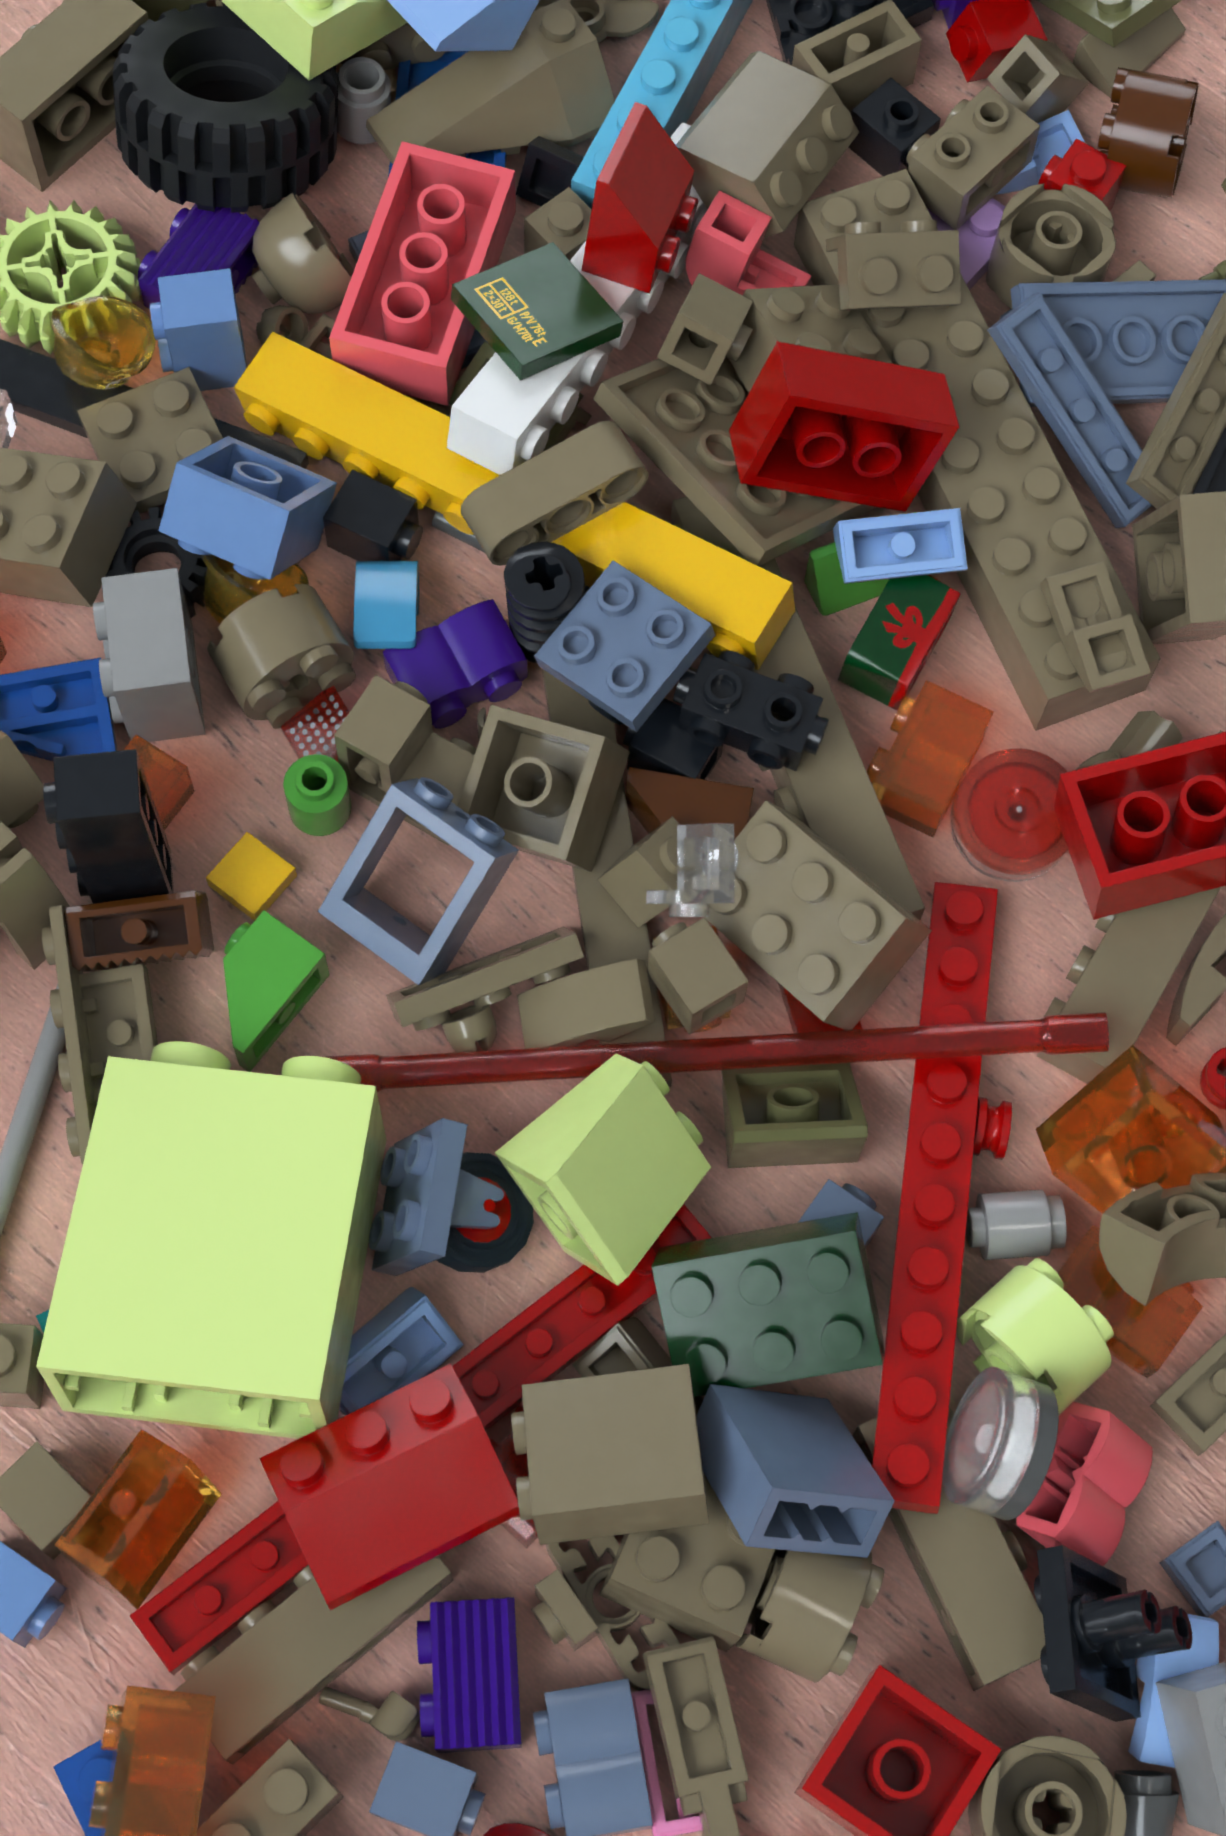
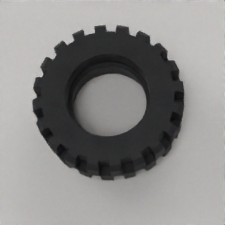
M207 3L191 4L189 10L179 12L174 8L163 12L158 21L154 22L149 19L140 25L134 35H130L118 51V58L113 66L118 149L122 152V159L135 176L139 177L144 185L155 193L163 190L165 196L173 202L183 205L188 201L196 203L200 210L215 212V207L231 208V213L248 212L250 206L257 205L267 209L274 207L282 201V198L287 197L292 192L298 196L304 194L309 188V184L314 186L328 170L329 164L334 160L337 150L338 74L336 73V65L315 78L308 80L224 3L223 6L208 7Z

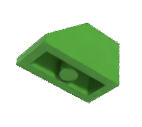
M265 910L262 911L252 925L245 922L235 930L225 946L224 953L226 956L223 958L232 1044L239 1066L248 1072H251L330 975L325 953Z

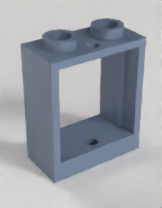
M425 777L394 783L390 786L318 910L320 914L418 985L431 981L441 973L446 972L519 851L503 839L505 832L498 824L479 814L469 815L452 803L454 797L447 788ZM407 814L474 862L431 936L364 888Z

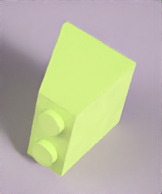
M616 1053L498 1149L495 1154L563 1251L618 1286L629 1277L711 1166L698 1148L703 1142V1137L699 1130L682 1112L678 1111L675 1113L664 1097L670 1092V1089L657 1069L647 1061L639 1064Z

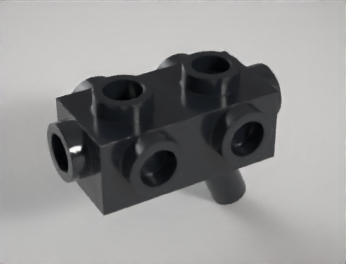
M722 651L718 658L704 653L698 669L690 666L679 679L673 701L683 704L679 727L687 729L692 738L703 744L714 747L726 744L747 752V756L753 762L769 769L777 770L786 767L797 771L804 751L816 755L829 719L819 716L823 698L813 694L814 687L809 681L789 673L780 674L777 680L754 672L755 664L749 658L737 652ZM771 712L779 714L791 720L779 721L773 717Z

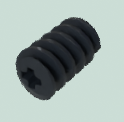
M548 541L532 542L518 548L508 559L504 570L509 628L526 659L533 663H537L534 655L585 595L583 567L577 557L564 546Z

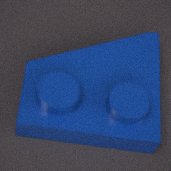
M101 657L0 675V730L10 737L22 754L54 762L53 757L118 751L109 697H104L99 672V659Z

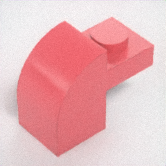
M720 190L696 227L686 256V271L691 285L694 284L700 273L742 296L746 289L808 286L812 275L761 250L760 247L772 217Z

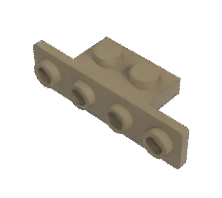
M57 905L49 907L51 926L42 928V943L48 964H56L59 989L50 991L52 1017L58 1029L64 1028L67 1049L66 1053L58 1055L59 1076L64 1091L72 1092L75 1117L67 1118V1140L72 1156H80L81 1163L83 1164L108 1056L150 1061L152 1050L158 1045L148 968L141 963L89 973L78 971L72 966L65 914L66 907Z

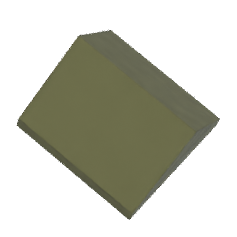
M850 1063L721 1069L728 1168L858 1162L867 1140L868 1125Z

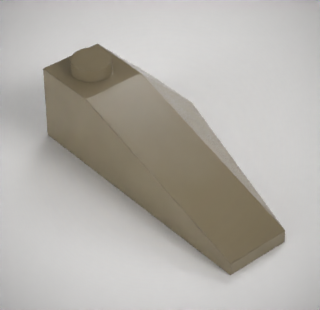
M558 0L532 13L513 50L468 51L383 108L376 115L367 119L366 128L392 164H394L402 141L466 157L467 153L501 149V153L506 152V155L519 154L521 146L529 145L538 136L562 147H571L595 136L615 99L597 38L568 0Z

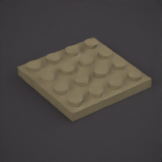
M725 357L711 385L658 358L602 381L593 398L612 420L616 422L618 427L637 444L749 562L757 566H761L833 530L838 521L855 519L878 508L740 483L729 428L749 392L727 357Z

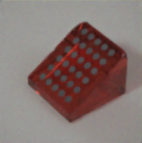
M332 686L322 691L281 726V731L298 759L308 755L319 754L331 757L339 763L334 734L349 714V710L336 688Z

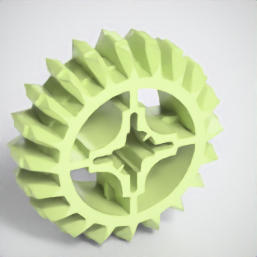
M51 200L45 213L36 214L27 207L25 213L26 220L21 223L7 218L5 227L7 235H0V323L8 336L11 337L19 334L20 341L28 349L41 340L43 349L50 355L58 344H66L67 349L75 355L78 347L77 342L88 340L90 344L98 349L99 334L103 331L118 336V329L120 328L118 319L132 320V313L134 312L133 302L140 301L141 291L137 275L141 263L140 259L136 258L137 253L133 240L130 239L129 234H123L122 227L117 223L116 218L104 220V216L100 213L97 206L83 214L81 207L78 206L75 200H73L66 211H59ZM62 267H65L66 274L61 275ZM63 277V287L60 288L58 281H61Z

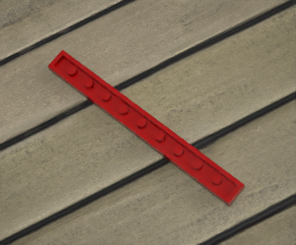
M935 882L929 926L932 931L928 936L872 1467L895 1500L892 1508L938 1514L940 1507L998 889Z
M685 1204L681 1206L629 1277L621 1284L615 1285L583 1264L452 1366L473 1404L485 1431L523 1402L521 1385L550 1381L588 1351L618 1322L629 1319L657 1297L652 1264L660 1247L712 1238ZM279 1501L130 1615V1618L172 1675H175L195 1657L235 1628L255 1608L272 1599L290 1585L294 1578L308 1566Z

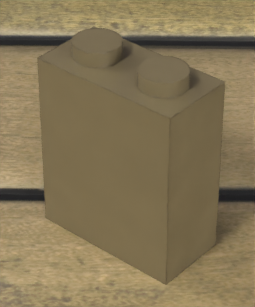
M689 1364L521 1385L524 1411L511 1413L515 1452L516 1455L527 1454L529 1476L516 1478L517 1498L521 1521L533 1519L540 1545L709 1524Z

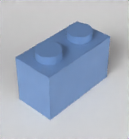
M231 269L158 277L161 302L150 303V314L155 340H158L163 372H177L189 367L200 391L234 387L246 370L247 363Z

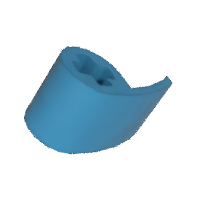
M356 561L353 623L355 648L412 649L416 646V616L419 615L420 603L418 561Z

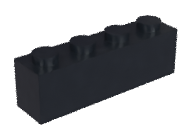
M137 750L53 757L55 782L44 783L43 787L45 813L48 823H55L59 848L66 849L70 873H77L80 896H90L94 904L174 893L171 850Z

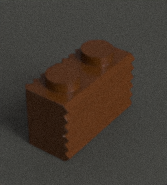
M193 890L66 907L65 914L72 966L78 971L95 972L96 970H107L109 968L141 963L146 965L147 963L158 964L160 961L171 962L172 960H184L185 958L196 959L198 956L209 957L214 951L208 898L204 892Z

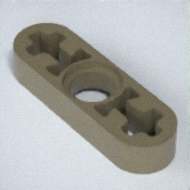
M614 1536L591 1538L588 1542L589 1549L597 1562L606 1552H609L614 1559L620 1546ZM559 1543L546 1544L547 1552L556 1568L559 1569L598 1626L597 1636L624 1679L628 1678L630 1686L638 1691L650 1690L646 1670L637 1673L632 1666V1663L639 1655V1651L631 1636L628 1635L621 1644H617L611 1632L621 1631L630 1627L638 1619L641 1612L630 1609L628 1613L621 1617L610 1618L602 1615L596 1609L593 1602V1591L600 1582L606 1579L612 1564L599 1567L591 1573L584 1584H581L575 1572L586 1570L587 1564L576 1548H571L564 1552ZM654 1617L653 1619L650 1618L652 1624L641 1626L639 1630L651 1648L661 1644L664 1647L680 1644L668 1623Z

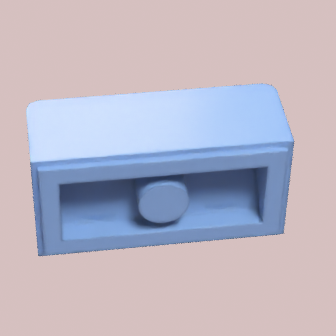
M960 508L841 520L833 527L834 542L844 584L958 572L968 569Z
M414 1287L406 1289L352 1335L339 1407L344 1416L432 1373L464 1345L425 1294Z

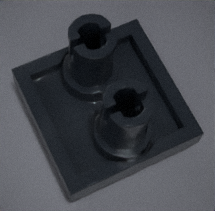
M1063 1545L1037 1550L1039 1575L1035 1578L1034 1594L1038 1608L1043 1614L1045 1645L1041 1650L1040 1663L1043 1676L1049 1685L1050 1694L1115 1722L1141 1718L1135 1666L1136 1658L1190 1649L1193 1640L1191 1624L1187 1613L1178 1606L1160 1609L1154 1594L1147 1592L1145 1589L1128 1593L1126 1578Z

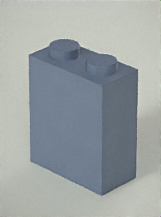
M710 1384L696 1416L703 1472L745 1546L868 1558L895 1500L829 1399Z

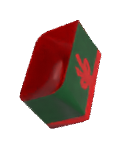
M931 575L889 579L851 646L843 663L838 681L896 711H900L922 672L927 659L945 630L961 594Z

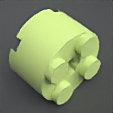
M1035 1258L1027 1266H1015L957 1319L956 1334L962 1346L972 1338L982 1353L973 1363L999 1394L1009 1383L1020 1377L1044 1383L1053 1390L1060 1415L1110 1368L1112 1360L1106 1342L1114 1336V1331L1108 1320L1097 1309L1087 1304L1081 1308L1063 1290L1064 1284L1058 1273L1047 1262L1040 1258Z

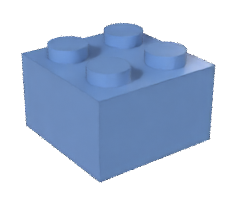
M227 436L176 462L158 531L178 539L179 546L186 551L198 555H214L233 563V568L241 575L253 579L271 580L318 549L324 529L323 516L331 505L337 482Z

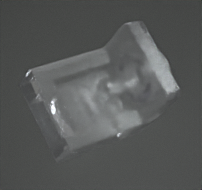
M734 824L677 825V890H646V904H669V917H709V903H735V871L738 866L739 857L738 849L734 842Z

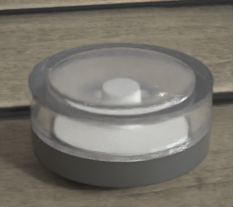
M989 1367L983 1370L971 1382L955 1411L945 1444L942 1481L945 1494L952 1503L1002 1520H1012L1026 1510L1037 1495L1046 1477L1056 1445L1059 1413L1057 1399L1050 1386L998 1367Z

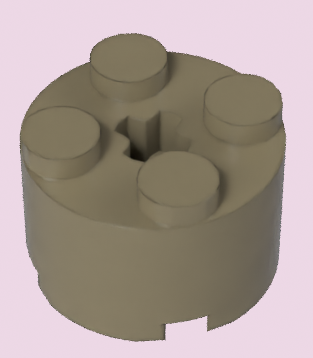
M1038 184L1021 190L1010 199L1003 210L986 275L987 285L1003 303L1012 309L1010 289L1019 283L1104 281L1115 251L1116 239L1113 232L1114 220L1112 214L1099 198L1078 186L1063 184L1062 190H1043L1044 184Z
M294 584L299 594L282 597L279 590L275 588L245 602L230 613L217 627L223 636L218 645L216 646L210 640L207 647L211 659L245 715L253 720H268L275 729L293 724L304 714V706L317 700L324 694L333 695L341 692L350 686L356 678V673L351 667L354 659L353 649L317 591L307 584Z
M775 1549L748 1620L752 1624L750 1634H743L742 1638L736 1642V1647L814 1683L819 1682L829 1672L841 1676L853 1657L858 1637L850 1633L860 1606L868 1609L874 1602L883 1581L884 1569L872 1564L871 1552L868 1558Z
M1060 1736L1034 1737L1000 1751L969 1802L970 1829L972 1836H1124L1127 1819L1124 1794L1117 1780H1114L1108 1768L1100 1760L1101 1758L1086 1745ZM1047 1795L1048 1806L1050 1809L1060 1812V1821L1058 1824L1046 1826L1045 1831H1043L1041 1819L1033 1817L1032 1806L1035 1803L1044 1801Z

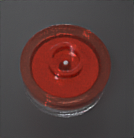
M1023 748L997 751L978 761L964 777L954 797L950 811L951 834L962 857L980 873L1006 882L1032 880L1053 869L1068 851L1054 810L1060 774L1067 772V770L1051 757Z

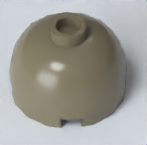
M293 192L276 204L262 218L254 233L252 251L260 270L253 274L252 277L272 304L283 299L291 307H296L303 313L318 314L329 312L342 304L354 269L344 254L338 252L330 240L331 236L302 199L297 194L294 195Z

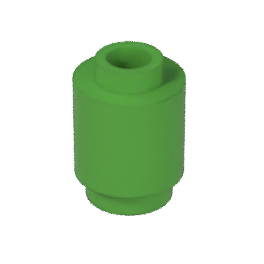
M313 754L298 759L288 768L284 777L283 787L289 815L294 825L302 832L313 836H327L341 829L351 813L348 781L343 767L331 757Z

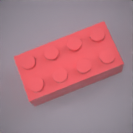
M401 142L329 337L333 361L401 394L446 406L449 405L475 327L451 301L452 284L497 266L516 213L515 170Z

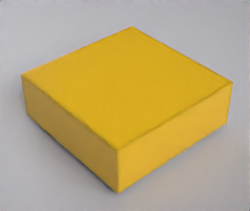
M246 832L207 875L206 881L209 887L255 921L262 911H267L297 877L295 867L250 833Z

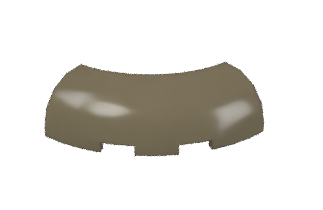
M1226 1173L1193 1174L1189 1185L1163 1189L1157 1182H1154L1127 1194L1103 1213L1100 1222L1099 1248L1107 1270L1124 1292L1146 1307L1154 1298L1175 1286L1202 1279L1226 1278Z

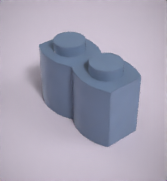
M629 1679L545 1692L546 1710L533 1712L539 1756L553 1754L557 1783L544 1785L550 1830L564 1827L566 1836H612L651 1829L653 1824Z

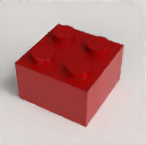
M878 1665L865 1679L794 1793L854 1836H949L1000 1753L1001 1748L893 1673Z

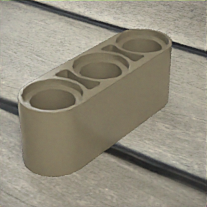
M602 421L589 426L481 485L465 498L461 505V515L492 564L506 565L508 559L518 548L532 542H552L627 501L644 487L649 473L616 422Z

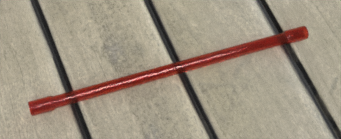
M1106 1012L1048 1015L1034 1020L401 1056L362 1054L327 1056L326 1058L351 1066L360 1074V1084L376 1086L377 1092H380L384 1089L586 1078L616 1053L639 1064L647 1061L662 1074L1036 1052L1049 1055L1108 1052L1109 1029Z

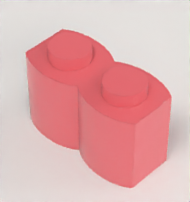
M1073 1402L1059 1415L1056 1445L1048 1472L1031 1504L1022 1514L1016 1517L1017 1526L1045 1548L1063 1545L1104 1566L1113 1555L1122 1537L1125 1525V1508L1138 1496L1147 1480L1152 1464V1446L1110 1411Z

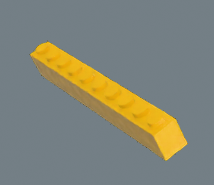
M273 331L234 386V390L245 411L243 413L245 420L258 431L270 436L277 432L293 440L294 444L301 451L314 459L322 460L326 456L342 464L349 474L354 470L417 499L418 509H423L424 506H427L443 514L444 518L459 531L473 535V532L461 515V505L471 492L500 475L447 449L449 416ZM627 502L619 504L552 541V543L564 546L577 557L583 567L586 586L591 587L614 560L711 623L715 636L707 645V648L715 657L718 658L722 651L737 652L749 658L755 664L756 670L760 669L795 612L792 582Z

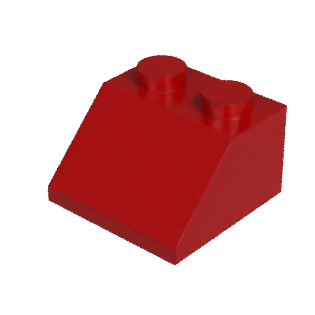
M638 102L634 103L597 178L581 271L650 294L659 272L670 273L681 238L676 237L678 231L685 234L689 232L696 213L698 199L689 196L694 169L647 105Z

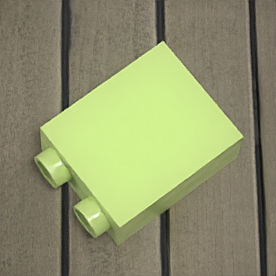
M170 1041L156 1045L152 1050L150 1061L108 1056L36 1365L62 1411L294 1439L306 1436L337 1420L386 1146V1135L376 1086L360 1084L361 1076L351 1066L320 1056L290 1058L283 1063L281 1075L230 1070L231 1063L229 1059L219 1051L201 1044L183 1041Z

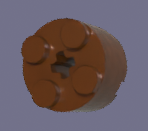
M1118 67L1113 84L1111 102L1119 105L1113 104L1111 113H1105L1098 148L1105 149L1100 151L1108 155L1107 159L1126 165L1119 189L1172 198L1186 151V140L1189 126L1193 120L1199 83L1177 77Z

